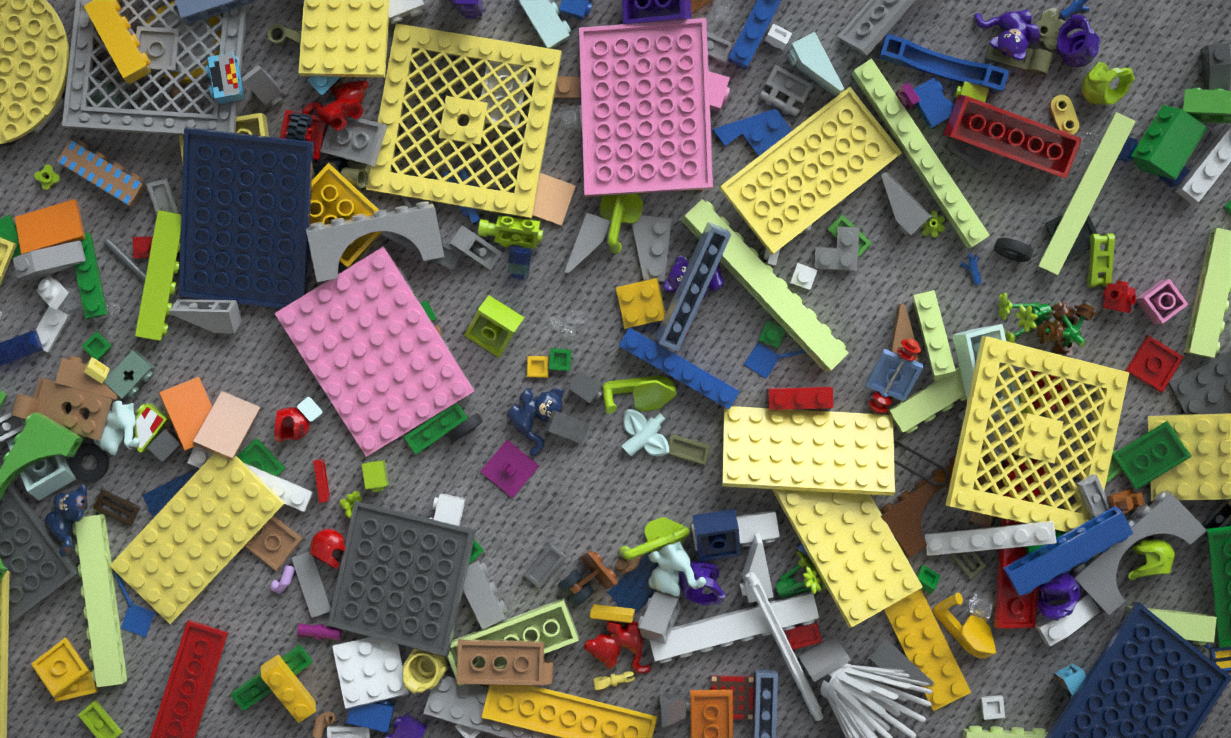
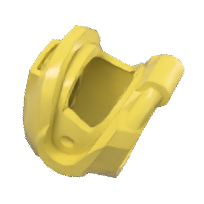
M414 648L402 666L404 688L415 694L416 692L423 693L428 689L431 690L436 687L448 669L445 656Z

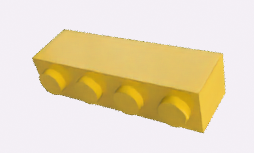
M93 0L84 5L123 79L128 84H131L151 73L148 66L151 62L145 52H140L138 47L141 46V43L136 35H131L128 30L131 28V25L125 16L121 17L119 11L122 9L117 0Z

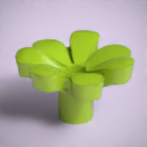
M932 210L930 213L932 218L922 227L924 228L922 235L928 236L931 233L932 238H937L938 231L944 232L945 227L941 225L945 218L944 216L937 217V211Z
M353 491L352 494L346 496V499L340 500L339 505L345 509V516L351 518L354 502H362L360 492Z

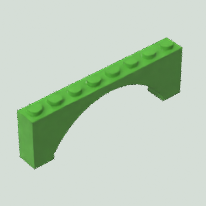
M33 412L25 420L23 431L15 437L12 450L6 453L2 460L3 465L0 468V500L10 483L26 468L55 456L74 457L84 438L42 413ZM0 558V582H1V580H2L3 576L5 575L6 571L8 570V568H6V567L3 565L2 560H1V558Z

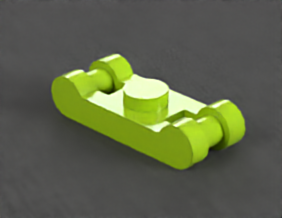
M1106 233L1105 236L1091 234L1087 286L1089 288L1096 287L1097 285L1107 287L1108 283L1112 282L1115 236L1113 233ZM1100 244H1105V250H1100ZM1103 272V275L1098 277V273Z

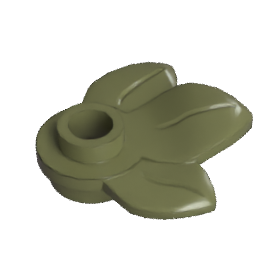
M1056 8L1044 11L1041 14L1040 20L1035 22L1039 27V31L1041 27L1044 30V34L1040 31L1039 42H1042L1044 47L1050 51H1056L1059 29L1065 23L1063 20H1058L1059 11Z

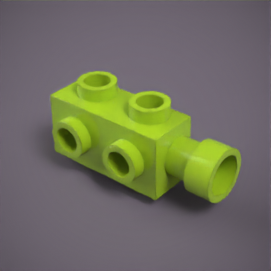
M498 215L496 224L489 223V220L480 219L478 236H495V242L503 247L518 245L524 250L537 248V243L542 242L543 230H539L540 221Z

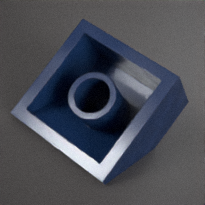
M735 509L692 515L699 562L741 556L739 527Z

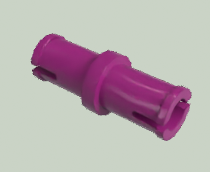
M299 623L297 636L316 638L317 641L322 639L340 641L342 629L324 626L323 624L306 625Z

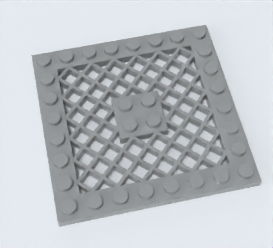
M76 0L62 120L64 128L184 136V128L189 127L235 133L238 101L219 104L216 100L214 102L209 96V88L204 90L199 84L208 78L206 68L202 63L208 57L214 56V53L219 49V55L232 52L238 58L241 75L248 5L224 12L223 19L219 14L215 15L220 22L211 29L206 22L213 16L199 20L191 27L186 25L175 11L177 9L176 2L170 5L167 0H154L151 4L147 0H132L129 3L127 0H123L126 6L119 13L123 17L131 10L136 15L129 21L131 28L139 21L145 26H137L136 34L131 28L128 30L132 35L135 34L141 43V46L138 48L141 53L145 52L151 62L148 65L150 70L158 71L154 77L150 73L147 74L150 80L142 87L137 81H134L133 83L138 87V90L129 96L124 90L131 84L125 81L119 85L115 80L121 74L119 70L116 69L110 74L105 69L113 62V59L105 44L98 37L99 33L84 5L93 0ZM143 1L147 7L138 14L133 7ZM164 2L168 8L159 15L154 9ZM152 11L157 18L147 25L143 18ZM171 13H174L178 19L168 26L164 19ZM162 22L166 28H158L156 26ZM181 24L188 29L183 34H181L180 29H176ZM204 25L208 32L199 38L194 32ZM222 28L220 39L215 33ZM192 34L197 41L187 48L183 41ZM214 36L218 42L208 49L204 42ZM97 40L101 45L95 49V41ZM181 44L185 51L179 55V49ZM202 46L207 52L197 59L192 52ZM106 50L110 56L100 63L96 57ZM190 55L195 62L185 68L180 62ZM93 60L98 64L94 70H92ZM179 65L183 71L173 78L169 72L177 73ZM200 66L204 73L195 80L190 73ZM103 70L108 77L98 84L94 77ZM167 74L172 81L162 88L157 81ZM188 75L193 82L183 89L178 83ZM92 81L96 85V87L90 91ZM113 82L117 88L108 95L103 88ZM155 84L160 91L150 98L145 91ZM176 85L181 92L171 99L167 92ZM198 87L202 94L192 100L188 93ZM101 91L105 98L96 105L91 98ZM122 92L127 99L117 106L113 99ZM144 94L148 100L138 107L134 100ZM165 95L169 102L160 109L155 102ZM186 96L191 103L181 110L176 103ZM207 97L212 104L202 111L197 105ZM89 102H90L94 107H88ZM110 102L115 108L103 107ZM132 104L136 108V110L125 108L128 105ZM153 105L157 109V111H151L146 109ZM173 106L178 110V112H167ZM195 107L200 114L188 112H190Z

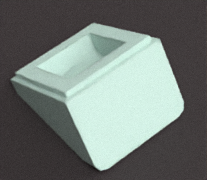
M307 397L297 406L310 422L317 420L322 414V410L310 397Z

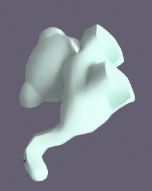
M121 401L113 402L101 440L94 439V444L99 446L101 450L109 452L111 455H116L123 437L124 444L128 449L138 447L140 439L134 438L132 440L133 427L136 424L134 403L122 405Z
M680 542L663 547L662 550L648 555L650 561L653 563L658 562L659 564L652 571V575L649 578L650 588L657 589L661 593L679 596L678 571L685 573L688 585L693 589L702 588L706 584V579L700 577L697 581L694 579L690 558Z

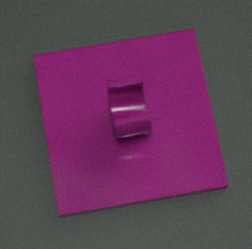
M507 439L480 472L513 498L537 470L539 465Z

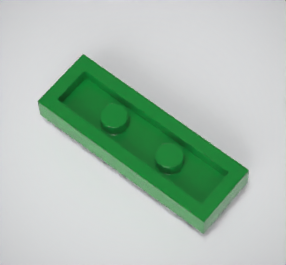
M456 402L404 438L414 453L418 454L468 419L458 402Z

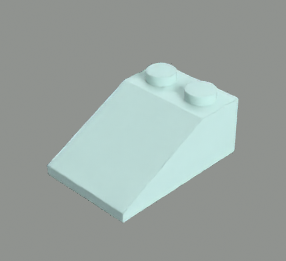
M813 32L791 44L788 50L789 54H787L791 65H796L799 71L835 97L841 94L844 87L816 33Z
M15 437L6 441L10 451L14 446L13 441ZM64 455L39 461L20 473L27 492L38 500L76 480L70 469V464Z

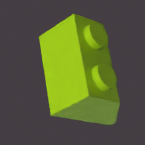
M488 295L477 310L464 336L500 358L520 327L524 317Z

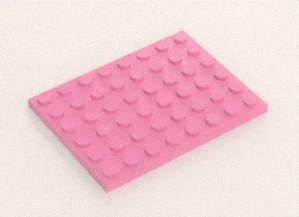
M706 18L579 28L584 195L588 197L713 189Z
M384 246L339 273L338 278L326 281L275 313L366 457L474 392L470 382Z

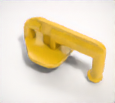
M957 592L955 595L946 598L934 606L933 613L969 654L979 659H985L996 653L991 628L979 614H971L962 626L948 610L953 605L962 604L963 598L960 593Z

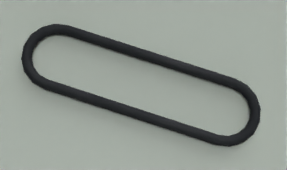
M894 440V444L944 470L946 480L942 483H936L894 460L895 464L935 486H943L949 481L950 475L945 467Z

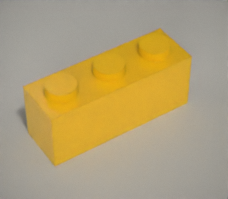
M279 654L261 665V678L298 723L316 712V701Z

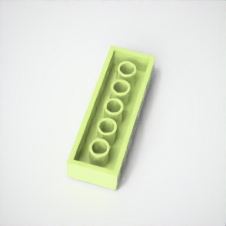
M562 598L491 625L483 630L481 629L452 640L448 659L457 680L458 639L544 642L545 654L579 641V635L566 601ZM477 656L473 659L475 667L480 668L484 666L485 659L483 657ZM497 657L494 661V665L497 668H503L507 663L504 657Z

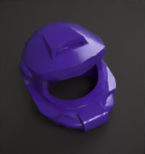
M1073 14L1059 29L1056 51L1061 55L1066 65L1084 67L1090 64L1097 56L1100 38L1090 27V23L1085 16ZM1074 29H1083L1067 37L1070 31Z
M690 561L694 579L697 581L700 577L706 579V584L702 588L693 589L688 585L685 573L680 571L679 585L685 598L704 606L722 604L725 592L715 582L719 577V568L710 563ZM704 587L712 590L709 594L702 593Z
M1069 573L1059 574L1049 583L1038 586L1041 593L1037 605L1046 620L1059 621L1060 618L1073 613L1080 597V586ZM1054 600L1068 601L1067 603L1060 606H1053L1047 604L1048 602Z

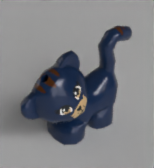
M527 387L519 398L522 404L519 406L514 403L507 412V416L512 420L516 430L528 440L536 443L535 447L530 450L531 456L535 457L540 454L544 448L543 438L531 431L533 419L537 416L541 421L548 423L553 410L562 413L561 399L563 398L564 391L560 388L552 389L549 392H542L536 399H532L533 393Z
M81 484L75 491L56 495L53 500L55 512H50L45 518V523L49 526L52 535L61 542H64L59 552L61 557H66L72 547V538L68 535L73 521L80 522L88 507L87 487L84 484Z

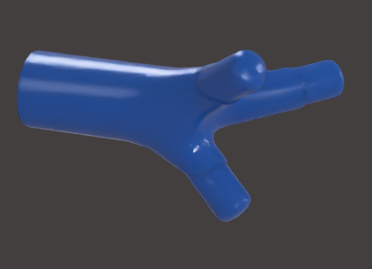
M1074 0L1069 7L1060 12V15L1063 19H1066L1077 11H1089V7L1083 6L1088 0Z
M969 254V265L961 262L960 266L969 271L974 285L982 283L977 267L979 256L975 255L973 259L972 254Z

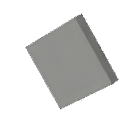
M835 635L798 656L814 682L851 660Z

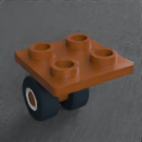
M590 550L579 557L590 570V573L580 582L579 580L582 578V575L575 569L558 583V587L562 592L568 589L571 591L573 596L570 598V601L575 607L582 604L594 593V589L589 584L583 586L594 576L604 589H609L618 584L615 573L609 568L606 569L602 564L603 559L597 552L593 553Z

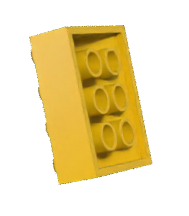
M329 163L312 180L310 224L322 222L323 225L331 224V220L344 218V221L352 220V216L365 214L367 217L374 215L375 211H379L375 205ZM383 231L371 232L354 240L344 250L340 262L347 268L356 264Z

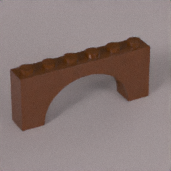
M987 453L982 457V460L986 465L991 461V458ZM956 454L948 460L950 463L945 466L950 475L949 481L945 485L935 486L924 479H920L914 484L916 488L910 492L908 490L902 492L897 496L898 501L893 504L889 502L880 509L882 514L880 517L887 523L896 541L910 558L927 546L921 531L922 513L929 499L939 489L950 484ZM995 466L989 470L992 477L998 474ZM937 467L931 472L933 475L928 478L936 483H942L946 480V473ZM984 475L977 479L981 485L987 482ZM1002 479L996 482L999 490L1004 487ZM991 487L988 488V490H989L992 494H994L993 491H992V489H991Z

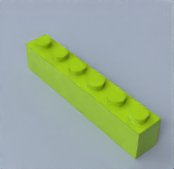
M158 210L135 333L137 337L161 341L162 336L167 334L168 324L164 323L165 316H170V309L172 307V303L168 302L169 294L174 295L176 282H172L173 273L178 274L180 261H176L177 252L180 253L181 214Z

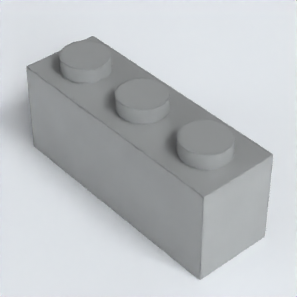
M478 559L468 565L463 591L483 630L506 618L505 613L508 610L504 601L499 602L496 594L499 591L494 581L490 582L487 577L489 570L484 562L480 563Z

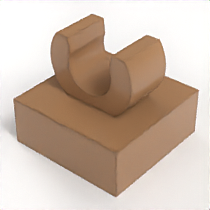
M972 511L969 521L988 528L994 516Z

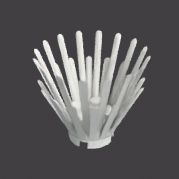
M846 663L828 674L831 676L829 683L825 680L823 681L821 695L828 699L846 738H878L873 732L875 729L884 738H893L887 732L890 730V726L877 714L910 738H915L916 734L886 711L895 716H899L901 711L920 722H925L924 716L893 700L907 701L908 699L927 707L931 706V702L875 681L931 694L933 691L910 684L928 686L929 683L907 679L910 675L902 673L904 670L857 666Z

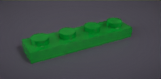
M89 232L85 233V239L79 240L82 243L86 261L74 265L84 316L87 320L108 315L93 237Z
M301 644L281 657L295 675L313 663V659ZM259 672L232 691L231 697L245 711L272 692V690L261 678V672Z

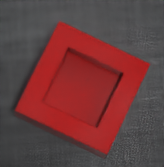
M153 236L133 237V258H149Z

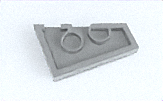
M641 215V218L632 224L643 280L658 278V281L665 282L672 220L670 218Z

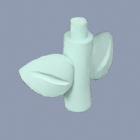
M627 409L623 417V427L633 437L626 441L622 447L631 456L643 447L651 456L666 455L669 452L668 442L662 434L657 433L662 428L660 424L665 420L663 415L659 413L655 418L651 417L647 421L640 412Z

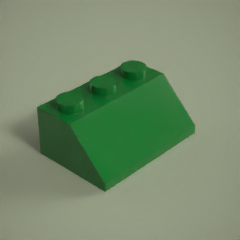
M1162 105L1131 157L1139 170L1176 180L1206 132L1207 127L1182 109Z

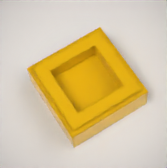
M527 356V377L548 378L549 357Z

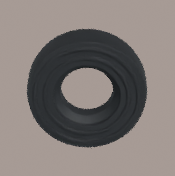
M998 238L994 245V251L997 254L1014 261L1029 262L1033 254L1032 247L1011 238Z
M475 413L450 430L447 436L453 443L479 426L483 420L478 413Z
M95 444L79 446L74 457H70L72 473L79 480L85 482L101 479L109 468V457L106 451L101 450ZM93 455L97 459V467L93 471H87L83 468L82 459L84 456Z

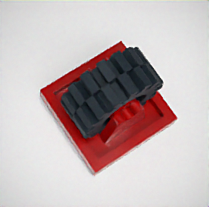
M285 109L279 138L314 142L313 159L320 160V151L327 124L320 120L319 116Z

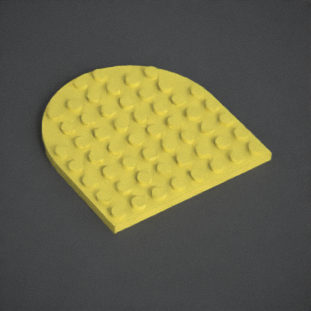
M0 0V144L17 140L40 126L55 109L66 86L70 58L68 39L58 14L47 0Z

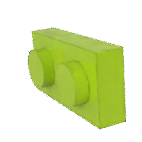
M97 700L93 701L78 714L97 738H117L123 733Z

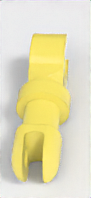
M628 671L619 675L614 673L610 677H596L593 679L595 690L604 689L610 685L615 687L618 683L632 682L635 677L630 676H633L634 673Z

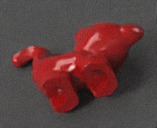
M366 80L343 83L333 90L334 102L322 107L320 102L312 101L302 109V113L309 114L316 109V114L320 117V120L332 126L336 131H341L347 125L346 117H352L353 119L362 117L364 110L361 103L369 83Z
M606 620V627L610 634H599L596 638L584 643V650L591 653L597 661L604 663L608 669L615 667L617 657L621 652L620 647H626L634 653L631 667L636 673L645 674L651 671L649 665L640 666L639 664L642 658L644 641L638 628L639 622L637 621L626 623L625 628H621L619 622Z

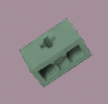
M132 350L104 380V383L122 399L132 398L140 390L138 386L152 378L154 375L152 371L156 367L137 350ZM128 372H134V380H128L130 377Z

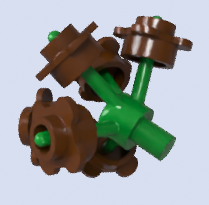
M1062 301L1059 303L1055 302L1050 307L1052 312L1048 315L1052 314L1056 320L1051 323L1046 319L1043 325H1039L1037 337H1040V344H1043L1044 341L1047 343L1051 340L1055 341L1053 352L1070 357L1073 355L1074 343L1083 347L1087 342L1081 336L1082 332L1079 330L1083 321H1091L1092 317H1097L1098 314L1093 311L1094 308L1090 304L1082 303L1080 306L1075 305L1074 308H1068L1069 302L1065 304Z

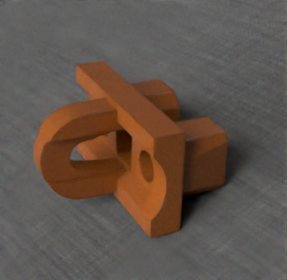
M1133 488L1107 496L1111 508L1116 506L1124 514L1137 509V506L1144 505L1142 492L1134 493Z

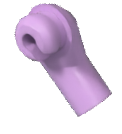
M285 565L280 582L274 580L270 590L277 592L276 594L283 593L291 583L295 568Z

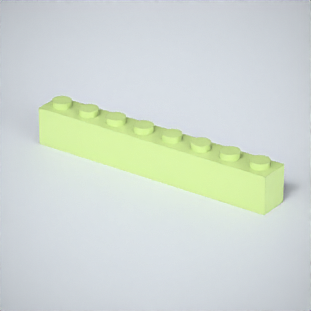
M105 514L84 516L80 522H74L72 528L74 535H77L75 551L76 555L80 558L78 573L82 577L81 595L85 598L86 603L84 617L88 619L89 626L86 633L88 640L91 641L89 656L90 660L94 663L92 678L96 682L97 687L123 684L127 681L113 571L109 566L111 564L106 518Z

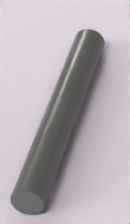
M110 238L106 239L103 244L145 283L146 273Z

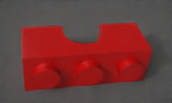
M833 387L767 388L768 410L834 408Z

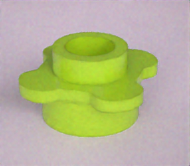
M49 164L45 165L43 170L37 171L34 175L35 179L40 181L42 188L45 190L50 189L52 185L60 181V176L53 171V166Z

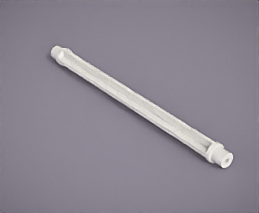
M754 572L748 573L745 576L748 581V587H750L788 668L802 693L810 714L813 715L815 721H819L824 717L821 712L822 708L819 706L767 599L760 580L756 578Z

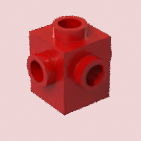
M1116 280V284L1108 283L1103 292V308L1130 313L1131 307L1136 301V288L1128 287L1129 282Z

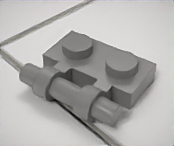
M775 65L765 84L772 88L771 93L769 94L762 90L758 98L766 101L765 104L769 106L773 105L781 109L782 113L786 115L789 113L796 117L799 109L792 105L795 101L803 104L813 84ZM778 92L789 97L787 103L776 98Z

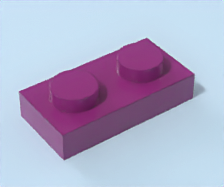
M909 82L895 93L906 110L920 101V98Z

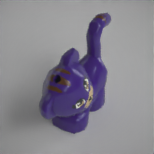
M1028 9L1017 12H1005L988 21L983 20L981 13L974 15V21L979 28L988 29L999 25L1005 30L999 37L993 38L989 44L1007 57L1021 61L1026 56L1028 43L1033 45L1039 42V27L1036 23L1031 24L1032 17Z
M679 255L676 258L675 265L672 266L668 279L663 284V288L668 292L677 291L689 261L684 256ZM719 263L707 287L712 293L724 286Z

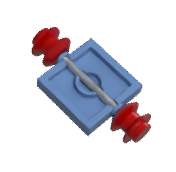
M913 339L902 340L901 345L903 347L897 348L898 354L883 349L866 380V387L876 390L872 394L874 399H869L868 401L871 410L874 412L885 413L888 411L886 405H891L892 403L889 396L902 401L906 400L923 370V364L915 361L917 359L915 353L921 352L917 341Z

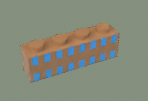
M79 139L77 142L69 140L57 162L129 206L135 207L147 187L146 184L142 183L144 178L135 173L129 175L124 172L126 169L124 166L117 162L111 164L106 161L108 157L97 150L95 153L88 150L90 146Z

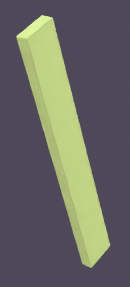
M1115 112L1038 264L1039 267L1055 275L1059 274L1136 121Z

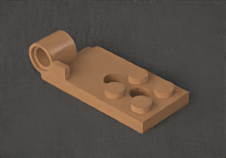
M39 377L34 397L16 394L11 415L27 419L33 412L42 413L76 434L101 440L112 399ZM68 403L72 405V410L69 414L65 410ZM86 408L90 412L88 419L83 417V412Z
M458 639L457 684H552L553 661L544 660V642ZM477 656L485 659L484 666L480 668L473 665V659ZM497 657H504L507 663L503 668H497L494 665Z

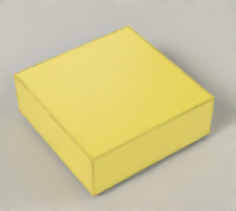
M91 358L86 365L84 373L102 384L110 369L98 360Z

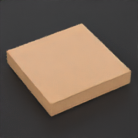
M540 173L533 216L562 226L576 186Z

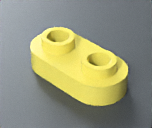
M1066 95L1054 97L1050 102L1049 108L1057 129L1074 135L1079 129V121L1070 98ZM1059 102L1065 104L1064 109L1059 108ZM1067 121L1072 123L1071 129L1066 127Z

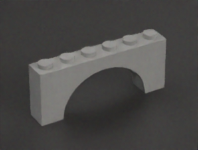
M429 202L417 203L416 207L408 208V206L396 207L395 211L392 212L379 210L375 211L374 215L367 217L365 214L352 216V220L344 221V218L331 220V224L323 225L322 222L310 224V228H306L317 282L338 278V264L344 250L354 240L371 232L389 231L405 236L419 249L423 261L444 257L435 207L433 204H429Z
M1169 490L1158 493L1154 497L1155 501L1150 506L1142 507L1134 520H1128L1134 534L1128 536L1127 540L1110 546L1107 551L1097 553L1090 557L1089 561L1079 563L1073 569L1072 575L1075 580L1108 615L1125 602L1117 588L1116 572L1121 557L1132 544L1146 536L1164 533L1178 536L1191 545L1207 531Z

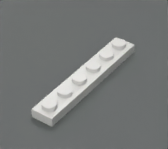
M194 447L187 463L201 468L214 453ZM244 463L285 504L306 512L314 493L313 491Z
M1054 521L928 533L925 534V542L927 544V556L1055 544L1056 536Z

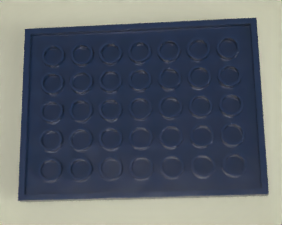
M189 127L184 128L179 296L207 300H236L240 304L284 308L306 294L309 246L306 228L310 226L314 142Z
M1135 602L1045 738H1193L1231 680V676L1145 606Z

